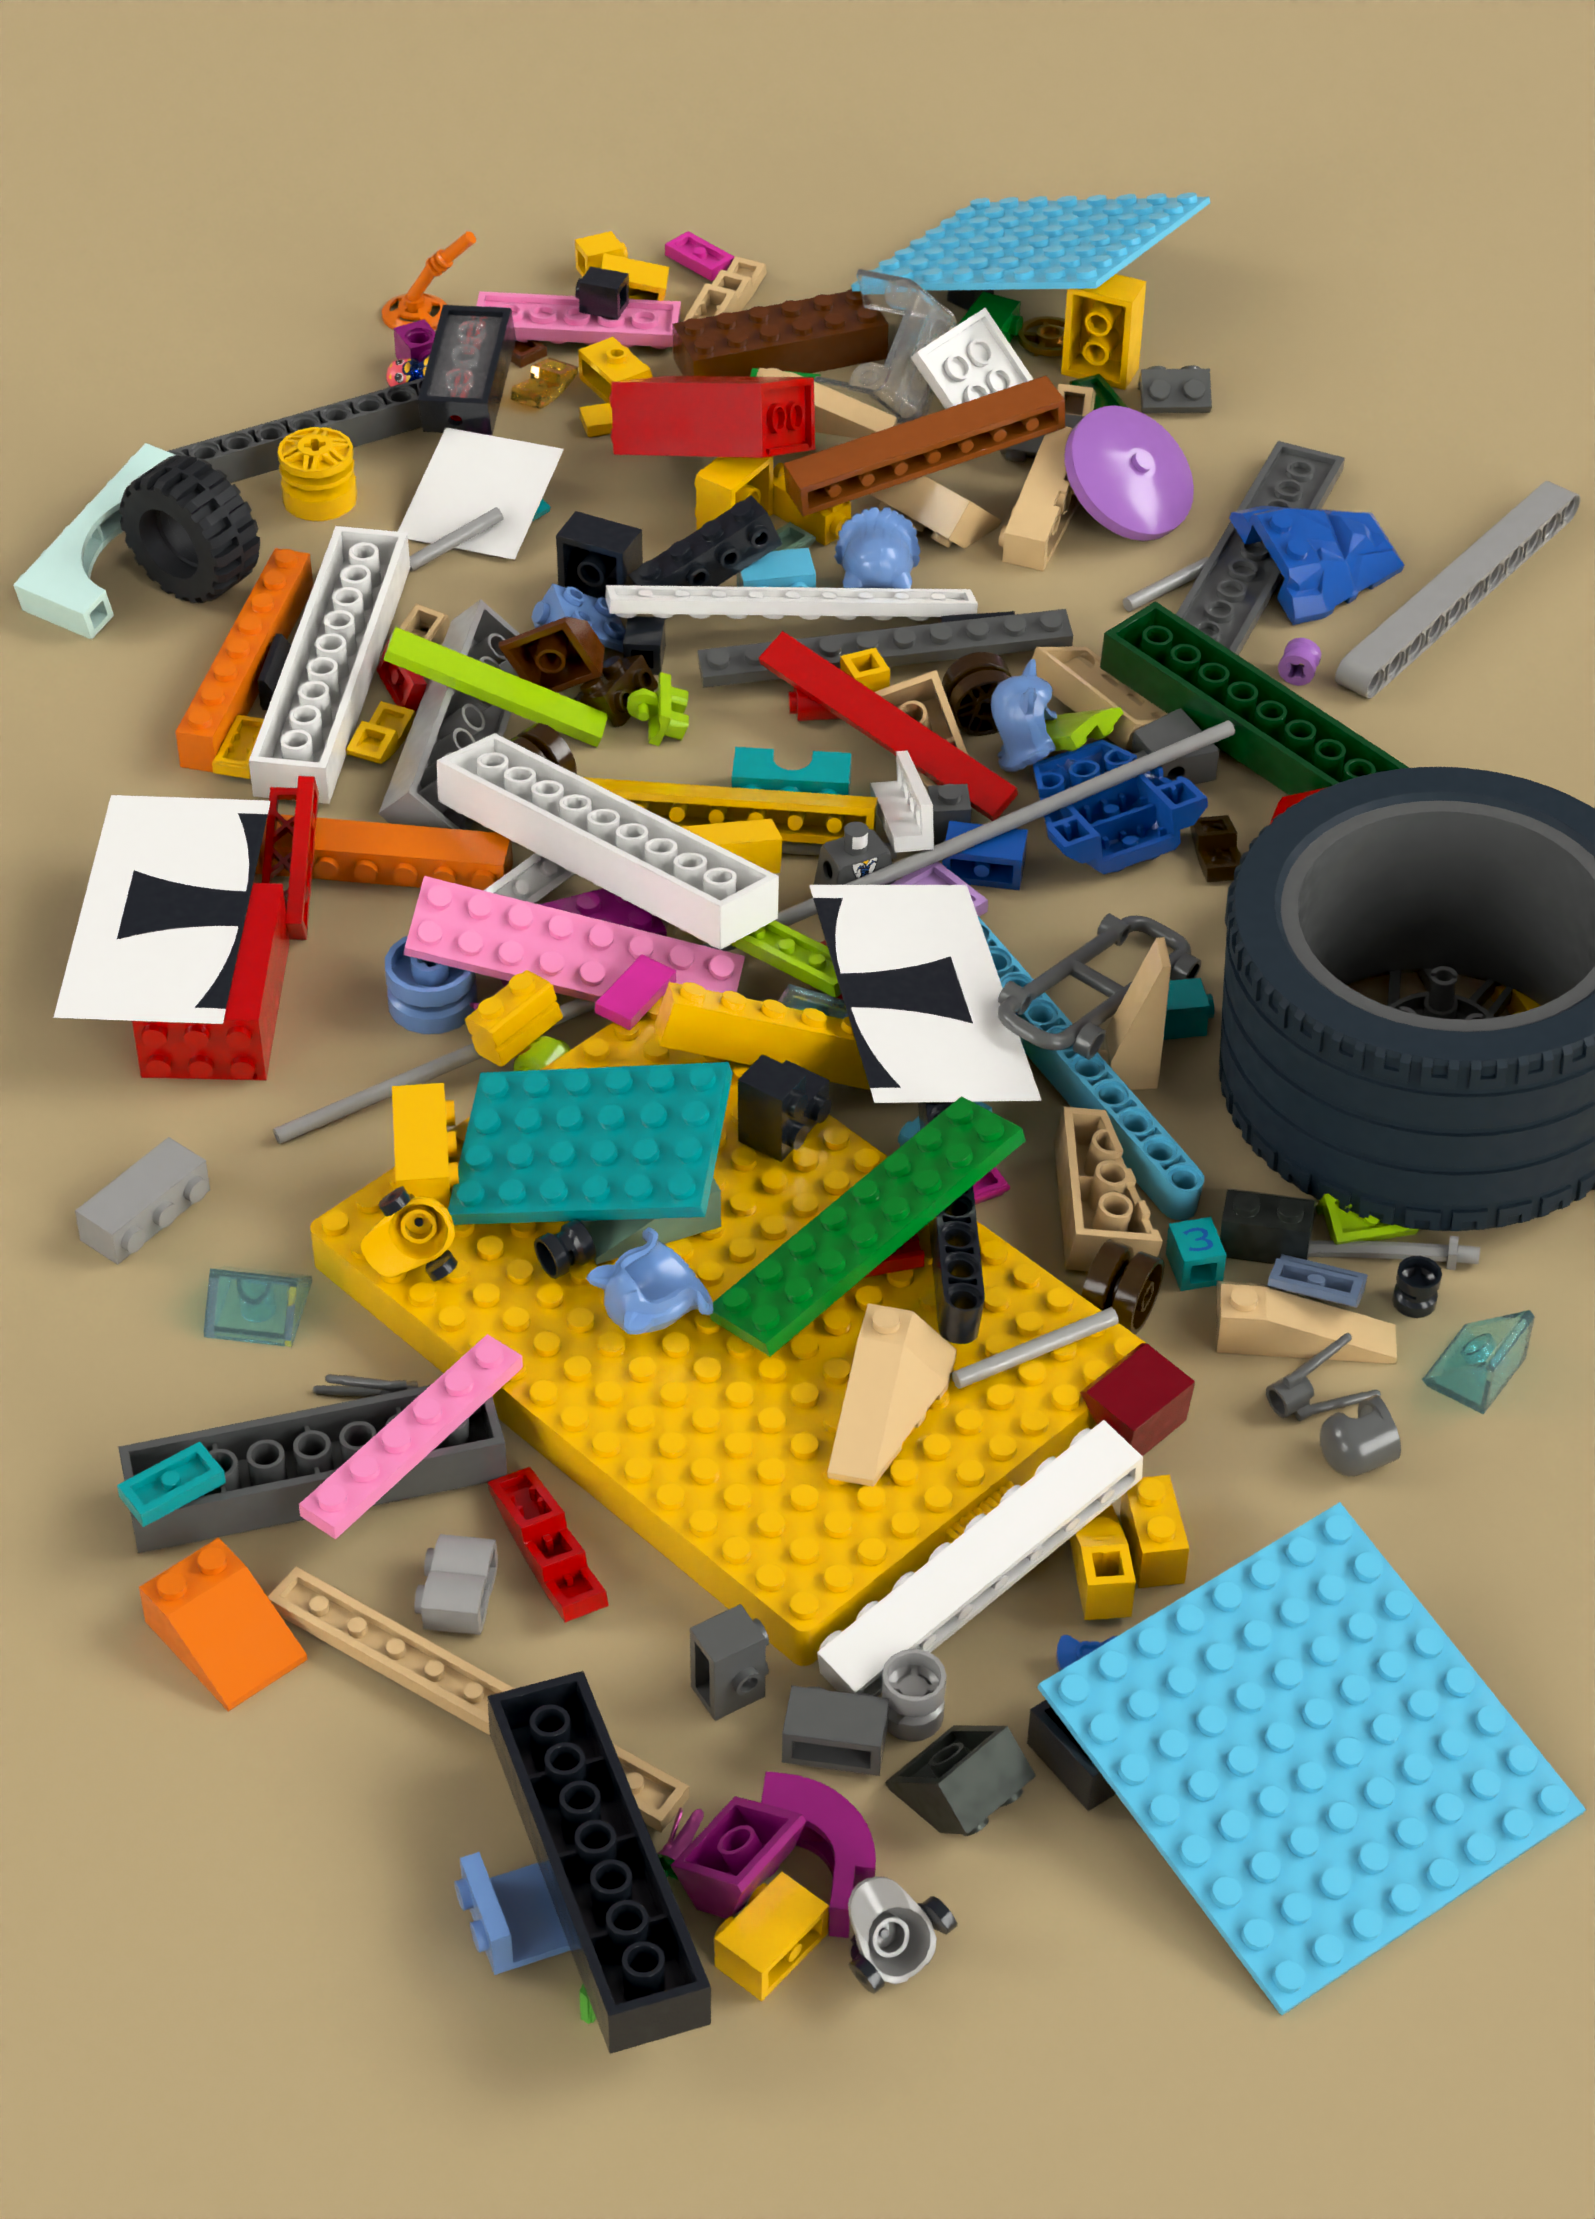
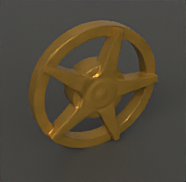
M1041 316L1029 319L1023 323L1022 328L1019 330L1018 341L1023 348L1034 353V356H1061L1063 353L1064 331L1060 327L1064 328L1065 319L1054 316ZM1042 325L1038 327L1037 332H1026L1034 326Z

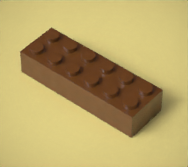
M852 289L841 293L820 294L814 298L797 301L788 300L781 304L765 307L756 306L749 310L733 313L723 312L716 316L700 319L691 318L684 322L672 324L673 359L683 376L750 377L752 368H776L781 371L816 373L888 359L889 324L868 291H852Z

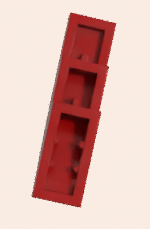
M529 1466L488 1481V1489L511 1535L545 1594L566 1623L609 1606L606 1590L588 1567L585 1550L567 1528L565 1512Z

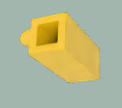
M780 462L774 467L773 513L786 522H791L816 537V541L824 546L838 539V532L841 530L842 525L847 519H851V501L803 517L786 492L783 463Z
M772 818L682 826V828L774 874L780 873L783 838Z

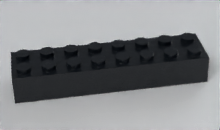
M584 1671L487 1696L489 1732L609 2054L711 2025L710 1983Z

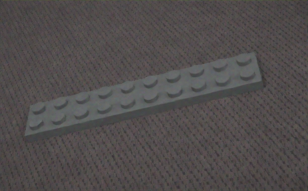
M1277 441L1237 511L1259 506L1321 509L1344 469L1345 458ZM1230 521L1176 615L1239 656L1282 580L1283 575L1264 543L1260 541L1245 545Z

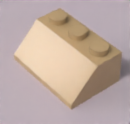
M922 476L870 494L881 501L878 508L889 507L892 511L896 510L898 513L905 514L907 516L906 519H910L913 523L912 527L922 533L925 527L931 529L934 532L930 538L948 548L953 542L965 549L998 528L1002 521L927 476Z

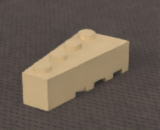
M1065 426L1063 429L1045 434L1017 503L1013 506L1010 520L1007 525H1003L1000 531L999 546L1003 547L1002 562L1044 571L1080 503L1070 485L1065 468V446L1073 428Z
M1063 1107L1054 1140L1066 1270L1089 1271L1098 1251L1109 1239L1132 1247L1134 1256L1138 1252L1143 1251L1158 1257L1163 1240L1158 1229L1153 1230L1149 1220L1150 1210L1146 1201L1140 1200L1135 1188L1136 1178L1132 1169L1127 1168L1122 1158L1123 1148L1107 1111Z

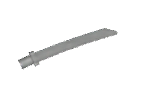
M1450 1236L1449 1245L1382 1241H1356L1336 1245L1334 1241H1310L1308 1257L1406 1259L1411 1256H1423L1433 1261L1447 1262V1269L1456 1270V1262L1479 1264L1480 1247L1458 1245L1459 1237Z

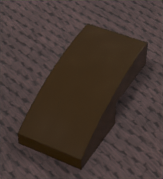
M1229 815L1200 817L1193 826H1190L1197 858L1206 882L1234 880V872L1236 867L1240 865V858L1242 856L1237 848V831Z

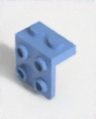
M552 583L542 601L535 605L531 616L535 628L564 617L587 620L604 647L623 653L625 628L619 616L609 613L605 598L599 597L597 599L583 594L574 587L565 588Z
M480 1852L460 1858L462 1879L454 1881L458 1901L463 1911L470 1909L474 1920L470 1922V1928L476 1949L479 1953L486 1952L494 1975L570 1951L538 1863L489 1878Z

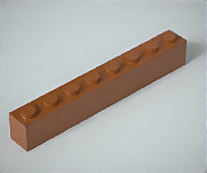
M1047 375L783 463L786 492L804 517L1065 428V399Z

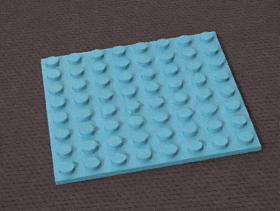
M1340 1502L1042 1681L1037 1687L1281 2016L1586 1811L1585 1807Z

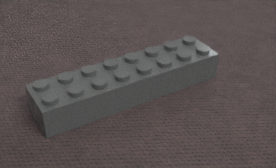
M430 1385L119 1446L124 1481L199 1441L225 1473V1484L145 1527H142L131 1513L138 1553L305 1520L300 1516L299 1503ZM492 1396L374 1505L483 1484L508 1475L505 1440Z

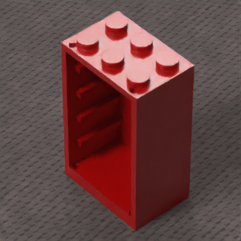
M660 376L611 382L609 401L612 407L613 427L611 429V441L613 443V455L765 458L815 450L814 377Z
M253 883L223 1024L132 1021L141 1078L267 1080L290 945L289 933L285 924L286 907L282 883Z

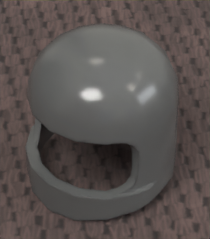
M1377 1394L1359 1402L1358 1418H1350L1344 1413L1337 1412L1327 1418L1322 1424L1319 1434L1320 1447L1324 1458L1337 1473L1355 1477L1400 1458L1401 1440L1397 1427L1387 1406Z

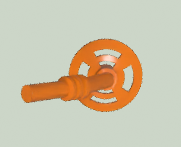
M467 231L445 250L439 249L426 260V266L407 294L396 296L383 306L382 319L389 328L393 329L413 323L400 320L402 318L411 321L425 319L433 330L437 329L442 307L447 305V303L435 295L424 292L435 276H440L453 265V260L476 242L475 235ZM400 301L398 308L390 312L391 307ZM432 306L440 307L439 312L432 317L429 314Z

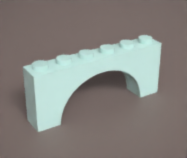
M145 443L129 459L126 465L108 481L99 494L85 506L84 510L70 525L65 527L58 538L42 552L40 557L13 585L23 611L91 640L99 633L114 614L106 590L90 580L93 565L101 551L111 540L123 532L120 525L122 515L119 514L123 493L132 481L168 457L175 456V454Z

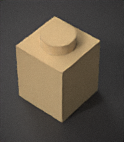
M1058 384V391L1065 399V414L1086 416L1094 410L1096 396L1094 388Z

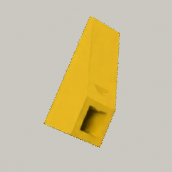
M1111 1504L1070 1538L1084 1620L1132 1617L1136 1584L1127 1539Z

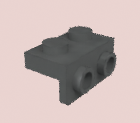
M1188 365L1181 369H1166L1163 366H1151L1147 369H1141L1138 379V390H1140L1141 413H1210L1212 408L1210 368L1200 369L1199 366Z

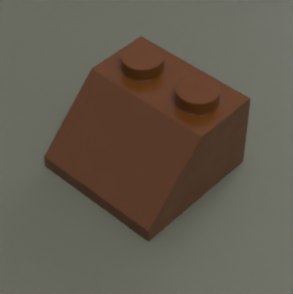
M564 617L499 642L500 650L520 678L556 693L602 676L605 647L587 620Z

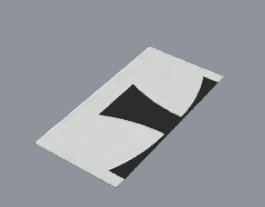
M111 795L53 1018L223 1024L271 801Z
M809 885L874 1103L955 1102L961 1096L972 1102L1042 1101L1020 1037L1003 1026L998 1018V1007L1000 1006L998 997L1003 988L967 885Z

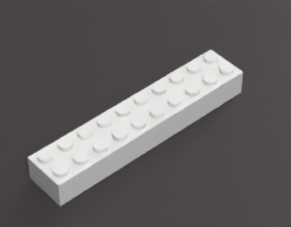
M335 526L249 759L253 797L269 798L270 787L297 788L298 776H314L319 791L318 803H330L347 754L346 748L355 731L410 570L408 533Z
M495 733L436 760L438 802L503 835L512 842L524 846L539 856L545 857L564 867L566 870L585 878L594 885L600 886L621 897L623 900L667 921L680 930L707 942L713 947L721 950L778 919V875Z

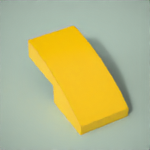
M380 701L370 721H361L346 748L347 755L379 764L384 763L396 752L408 736L416 716L415 710Z

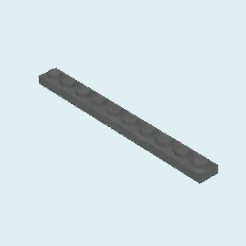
M1066 609L800 638L796 640L840 669V656L875 647L887 666L891 667L959 659L975 652H989L997 655L1032 651L1036 647H1068L1073 645V632ZM772 642L697 650L703 688L781 679L762 666L758 659Z

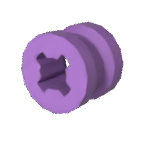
M1295 638L1289 641L1284 649V655L1278 664V671L1283 680L1297 686L1306 685L1314 678L1316 667L1321 660L1320 648L1315 642L1306 638Z

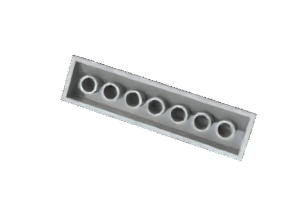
M480 599L451 621L442 646L519 677L500 650L499 642L517 636L520 633ZM429 679L378 814L390 824L470 830L474 820L438 802L436 760L494 733L503 737L511 712Z

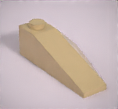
M759 368L756 377H803L796 373L785 372L776 368ZM814 382L815 432L860 438L896 425L895 416Z
M937 670L875 692L968 755ZM917 771L927 790L928 786L938 785Z
M1165 937L1156 938L1106 1029L1104 1049L1098 1050L1099 1055L1130 1090L1158 1089L1171 973Z
M1217 1281L1216 1353L1311 1359L1341 1336L1349 1333L1352 1336V1340L1328 1360L1396 1364L1395 1324L1288 1291L1271 1288L1262 1283Z
M868 1303L855 1349L827 1478L873 1487L902 1450V1443L913 1428H918L925 1420L926 1411L936 1399L940 1400L947 1391L957 1349L914 1311Z

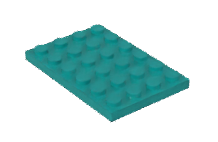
M716 1062L480 1073L458 1165L459 1184L453 1186L448 1207L454 1225L562 1222L574 1219L594 1221L706 1217L733 1075L729 1063Z

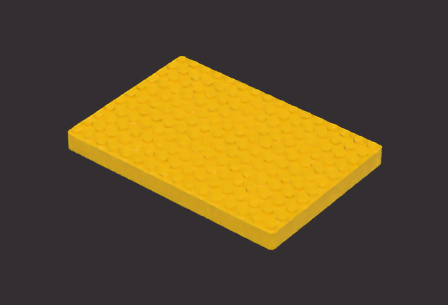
M662 996L631 1030L612 1022L541 1070L729 1063L733 1075L713 1175L721 1190V1227L665 1244L680 1255L689 1265V1268L694 1271L696 1277L704 1284L714 1302L888 1156L830 1114L824 1122L817 1123L807 1134L802 1146L799 1149H793L782 1162L738 1142V1079L751 1065L659 1046L654 1024L664 998ZM470 1117L449 1130L456 1131L458 1157H450L449 1163L458 1162L459 1165ZM395 1167L313 1220L310 1225L315 1267L442 1373H445L487 1334L522 1355L523 1368L492 1396L498 1419L724 1606L731 1609L741 1604L752 1620L757 1618L763 1624L768 1634L769 1643L799 1666L813 1664L818 1660L817 1652L822 1642L831 1633L837 1630L843 1632L856 1621L857 1615L868 1603L872 1601L880 1602L892 1592L893 1586L899 1578L907 1572H917L928 1563L933 1551L945 1543V1532L949 1526H953L955 1521H959L962 1516H966L968 1511H972L975 1506H979L982 1501H986L988 1496H992L995 1491H999L1001 1486H1005L1008 1481L1023 1486L1035 1476L1037 1468L1047 1458L1051 1456L1057 1458L1066 1451L1079 1432L1086 1428L1092 1430L1097 1426L1080 1392L1141 1343H1146L1118 1323L1110 1328L961 1389L955 1386L951 1374L947 1391L940 1400L936 1399L926 1411L925 1420L918 1428H913L902 1443V1450L872 1487L827 1478L828 1467L855 1349L868 1303L914 1311L939 1333L929 1223L917 1232L920 1248L925 1254L924 1267L863 1278L772 1356L766 1355L713 1322L710 1315H702L698 1309L686 1313L665 1329L638 1335L627 1334L608 1317L604 1305V1290L590 1284L586 1279L587 1275L594 1268L602 1265H614L618 1258L597 1265L594 1260L582 1266L574 1264L570 1266L568 1273L557 1279L551 1278L542 1268L535 1253L534 1240L546 1233L556 1234L560 1232L561 1227L570 1221L454 1225L455 1236L447 1250H450L458 1263L456 1268L447 1276L438 1281H432L426 1273V1264L395 1277H386L379 1274L363 1256L361 1241L385 1216L379 1208V1202L396 1189ZM977 1221L985 1300L978 1337L968 1344L949 1342L957 1349L952 1372L1102 1310Z

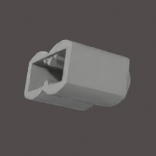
M440 1534L435 1548L427 1549L424 1563V1573L427 1576L425 1585H418L414 1603L415 1613L422 1614L423 1629L481 1634L498 1566L495 1539Z

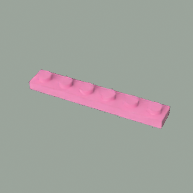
M487 1334L299 1503L300 1516L336 1540L523 1368L522 1355Z

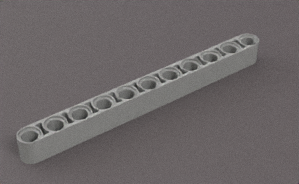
M1549 481L1542 483L1352 649L1340 662L1336 671L1335 682L1368 699L1373 698L1563 529L1575 516L1580 504V495Z

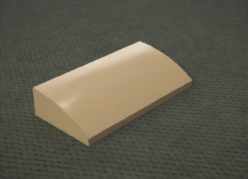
M1086 646L1036 647L1031 659L1036 660L1037 677L1047 681L1052 686V695L1074 712L1121 707L1124 713L1114 724L1113 731L1106 737L1124 750H1132L1133 734L1137 729L1168 714L1100 668L1101 657Z

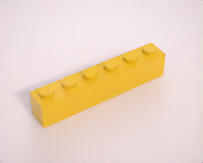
M685 982L683 984L668 983L654 1024L659 1046L752 1065L763 1054L780 1063L788 1060L828 1079L829 1082L870 1090L849 1017L841 1019L827 1016L813 1008H805L804 1010L790 1008L776 1000L767 999L763 1002L752 1000L734 991H725L723 993L710 991L692 982Z

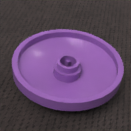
M1105 406L1091 411L1070 432L1065 446L1067 476L1076 497L1097 522L1122 537L1149 541L1166 536L1185 520L1191 509L1194 495L1191 470L1177 442L1159 423L1131 408Z

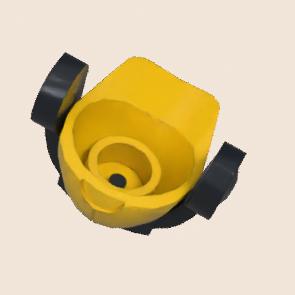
M403 1186L393 1190L379 1202V1208L385 1216L361 1241L363 1256L374 1270L383 1276L395 1277L426 1264L428 1276L432 1281H438L456 1268L458 1262L450 1250H447L455 1236L454 1223L451 1214L442 1203L431 1197L409 1195Z

